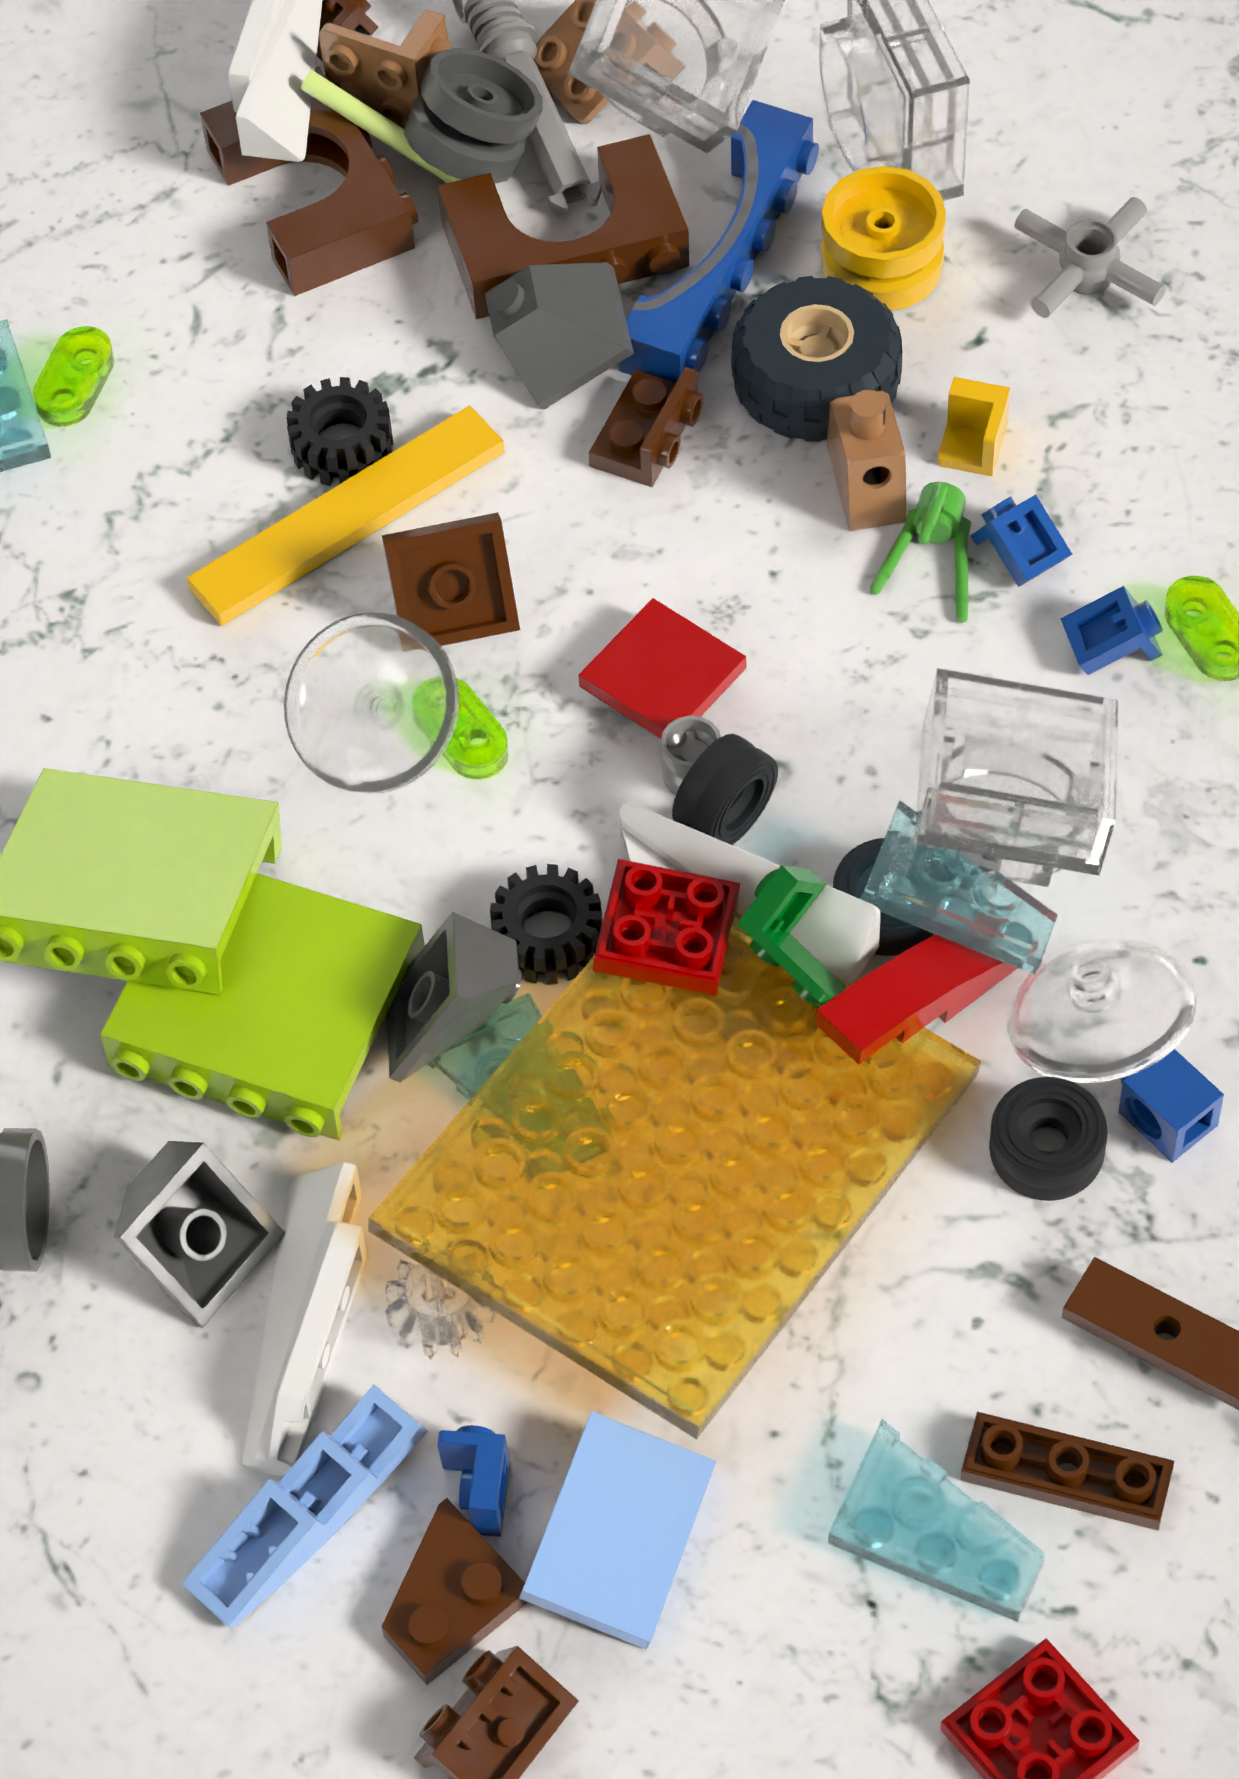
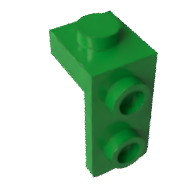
M781 865L779 869L771 871L760 881L754 893L756 899L738 921L737 925L753 939L750 943L752 951L766 963L774 967L781 966L795 979V982L792 984L795 992L809 1004L820 1008L847 989V987L800 944L790 932L819 896L826 884L810 869Z

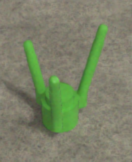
M939 481L929 483L923 487L917 507L908 511L902 531L870 586L872 594L877 595L881 592L915 532L919 535L918 540L921 544H927L928 542L941 544L952 537L955 547L956 619L960 623L967 621V538L971 528V521L963 517L966 497L959 488Z

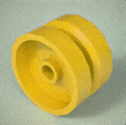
M889 166L865 168L841 178L826 194L821 212V232L823 236L821 267L824 278H827V276L835 277L851 285L857 284L873 293V296L883 304L885 303L890 311L906 309L926 299L939 284L944 265L943 238L945 234L946 211L941 194L928 179L902 168Z

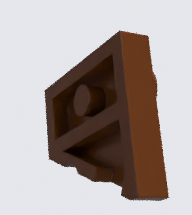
M448 1498L439 1503L381 1626L384 1638L426 1685L528 1603L519 1599L525 1582Z

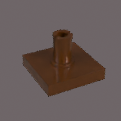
M498 512L382 535L404 653L520 630L503 526Z

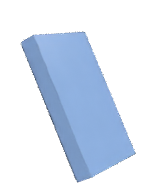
M591 1411L519 1599L647 1649L651 1643L716 1461Z

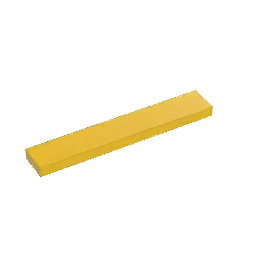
M469 405L186 577L188 588L214 619L223 626L505 453L504 441Z

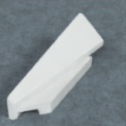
M252 0L228 71L234 112H237L236 122L242 155L300 162L305 159L312 96L300 89L307 74L311 70L315 72L322 0Z
M628 801L624 802L619 810L620 830L629 861L740 883L739 896L728 943L762 960L750 948V943L753 939L737 923L756 899L754 893L760 881L771 871L779 869L780 865ZM826 885L790 934L848 988L854 983L879 948L880 910L873 904ZM780 966V967H775V968H777V969H779V970H781V971H783V972L789 974V973L786 972L781 966Z
M338 1163L300 1175L289 1184L282 1230L285 1234L280 1238L242 1458V1464L247 1469L284 1477L301 1456L368 1257L362 1226L352 1224L362 1197L356 1164Z

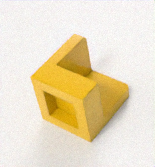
M953 377L948 394L947 425L937 458L939 466L993 476L1008 424L1010 387Z

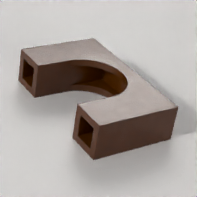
M320 67L315 68L316 73L327 79ZM312 97L306 156L300 162H314L329 166L341 173L345 179L335 192L323 200L266 222L272 260L294 296L415 249L412 225L418 223L417 211L411 197L407 192L399 194L395 187L394 175L387 159L383 155L376 157L372 151L369 133ZM232 100L200 112L207 152L228 186L275 167L294 163V161L242 155L236 122L237 112H234Z
M650 134L597 147L599 181L611 214L600 228L587 236L571 241H543L530 237L518 230L506 215L491 173L437 186L441 223L476 319L489 317L485 293L528 265L608 262L615 269L618 285L690 267L688 227Z

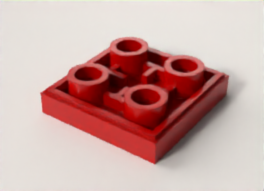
M652 598L579 673V687L661 739L662 733L668 724L677 718L690 715L701 717L745 671L747 663L744 654Z
M618 859L594 955L592 971L717 996L739 896L740 883Z
M1047 1638L943 1719L940 1728L943 1734L983 1779H1102L1136 1752L1140 1740Z

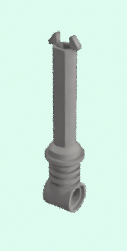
M452 0L460 21L463 24L468 23L477 43L476 51L497 57L519 69L536 85L543 97V110L533 133L528 139L554 194L548 197L550 208L563 215L569 214V203L585 199L587 196L592 206H596L602 192V185L600 181L590 182L534 61L537 53L536 46L540 42L536 28L524 21L515 0Z

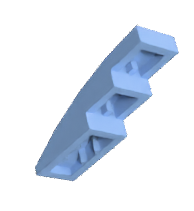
M373 1384L331 1436L321 1431L279 1483L270 1478L181 1584L226 1626L233 1629L281 1587L349 1520L383 1484L428 1430L384 1391Z

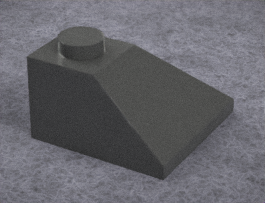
M608 262L528 265L485 293L493 336L536 404L542 409L548 408L634 354L615 269Z
M455 912L448 916L409 965L387 1012L389 1078L401 1083L485 1024L502 1003L507 1004L514 998L522 978L521 970L518 969L516 940Z
M168 1141L127 1187L114 1238L197 1327L203 1328L285 1232L204 1142Z

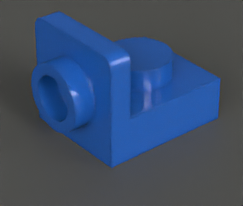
M1036 494L1018 505L1015 504L1012 497H1009L981 514L986 525L971 535L976 546L987 539L990 540L1018 587L1073 555Z
M1124 585L1060 618L1077 662L1087 675L1140 648L1151 661L1162 656L1155 635L1163 632V629L1154 609L1147 600L1138 603Z
M475 1425L462 1426L457 1431H439L437 1447L442 1468L445 1470L462 1471L459 1489L460 1509L469 1510L472 1526L481 1535L501 1537L511 1464L505 1434H495V1432L488 1428Z

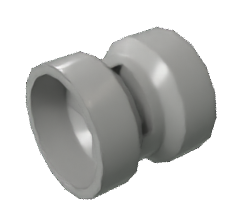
M690 715L677 718L669 723L663 731L661 738L662 776L665 786L671 793L677 794L684 777L697 758L708 746L721 737L719 729L713 722L703 717Z

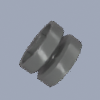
M459 48L440 51L429 63L422 80L421 94L414 100L405 121L404 135L412 150L425 162L449 176L463 180L491 173L494 183L504 182L517 170L525 151V139L533 133L543 110V97L536 85L519 69L497 57L476 50Z
M4 1128L0 1133V1270L37 1272L43 1261L49 1224L50 1183L46 1144L42 1131L36 1128Z

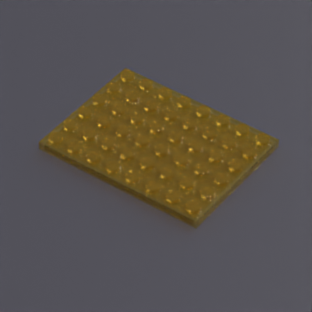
M736 916L733 918L717 996L592 971L593 957L368 1217V1231L696 1440L977 1077L981 1060L924 1027L903 1044L895 1037L858 1065L815 1024L816 1010L818 1008L806 1002L795 992L792 987L795 979L781 966L774 967L766 963L752 951L750 943L753 939L737 925L740 919ZM834 975V976H835L838 980H840L847 988H848L849 986H851L850 983H848V982H846L845 980L841 979L840 977Z

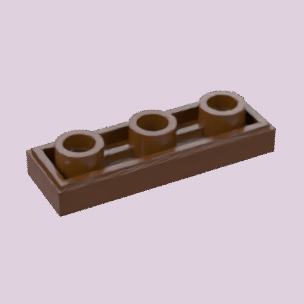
M1094 1257L1064 1305L1062 1318L1239 1410V1331ZM1166 1333L1173 1336L1174 1339L1165 1340L1157 1335Z
M977 1411L961 1469L960 1481L1159 1531L1175 1461ZM1069 1463L1074 1465L1077 1470L1064 1471L1058 1465Z

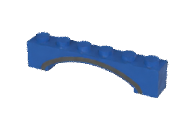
M756 100L751 101L731 136V175L741 178L743 184L735 213L718 243L690 273L653 297L640 294L626 318L634 354L619 362L620 372L632 375L635 370L676 383L685 367L695 369L697 373L701 371L708 355L709 341L715 331L722 332L731 313L732 300L737 291L744 292L750 283L754 269V260L759 252L766 253L770 248L775 234L777 219L781 212L789 213L796 198L797 184L803 174L810 175L814 169L818 158L819 144L813 142V118Z

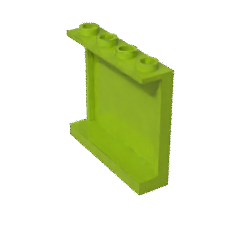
M43 768L0 855V961L221 995L223 990L221 958L261 863L275 864L282 849L279 802Z
M257 873L221 958L223 983L221 995L127 981L100 1034L108 1064L123 1077L134 1081H142L147 1078L169 1085L176 1093L189 1099L199 1100L206 1097L227 1104L233 1111L248 1118L264 1116L286 1123L290 1129L306 1137L323 1135L340 1141L343 1130L339 1113L409 965L425 946L422 924Z

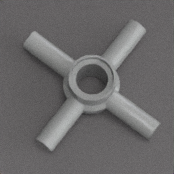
M1131 197L1107 223L1096 219H1085L1073 224L1068 231L1028 209L1020 212L1015 221V229L1058 252L1059 263L1062 268L1059 274L1032 301L1031 306L1037 315L1043 318L1049 317L1072 291L1084 295L1098 294L1106 290L1111 283L1153 306H1156L1161 301L1166 287L1121 262L1120 250L1117 245L1147 213V207L1139 198Z

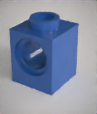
M1170 1044L1152 1058L1147 1055L1138 1058L1129 1066L1121 1078L1122 1090L1118 1113L1172 1163L1219 1124L1224 1094Z

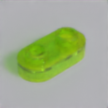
M91 326L76 327L64 333L57 341L33 388L37 413L44 422L53 426L66 427L79 423L90 413L114 366L111 341L104 331ZM85 361H92L87 364H82Z
M1196 575L1176 580L1169 587L1166 594L1164 616L1167 624L1197 668L1204 675L1218 681L1239 679V612L1215 581ZM1196 611L1201 613L1202 615L1191 616L1186 612ZM1218 654H1226L1230 657H1220Z
M444 676L426 682L419 689L415 698L418 724L458 774L468 779L482 780L495 776L505 767L509 757L507 734L466 682L455 677ZM442 700H453L447 704L437 703ZM475 738H482L486 740L481 744L469 743Z

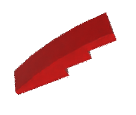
M993 910L987 911L955 924L916 944L868 973L816 1010L815 1024L859 1065L895 1037L903 1044L937 1017L946 1023L1031 959L1035 954V948Z

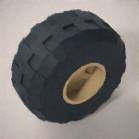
M829 276L827 278L799 277L793 282H782L767 290L766 293L759 296L756 300L754 299L744 309L742 317L736 323L731 353V369L735 393L740 404L744 405L749 415L759 424L773 430L774 433L790 439L794 437L804 439L806 442H821V440H827L830 402L834 399L853 396L863 390L887 392L891 403H893L902 373V338L899 326H897L893 318V313L886 304H883L873 296V293L857 284L851 285L840 278Z

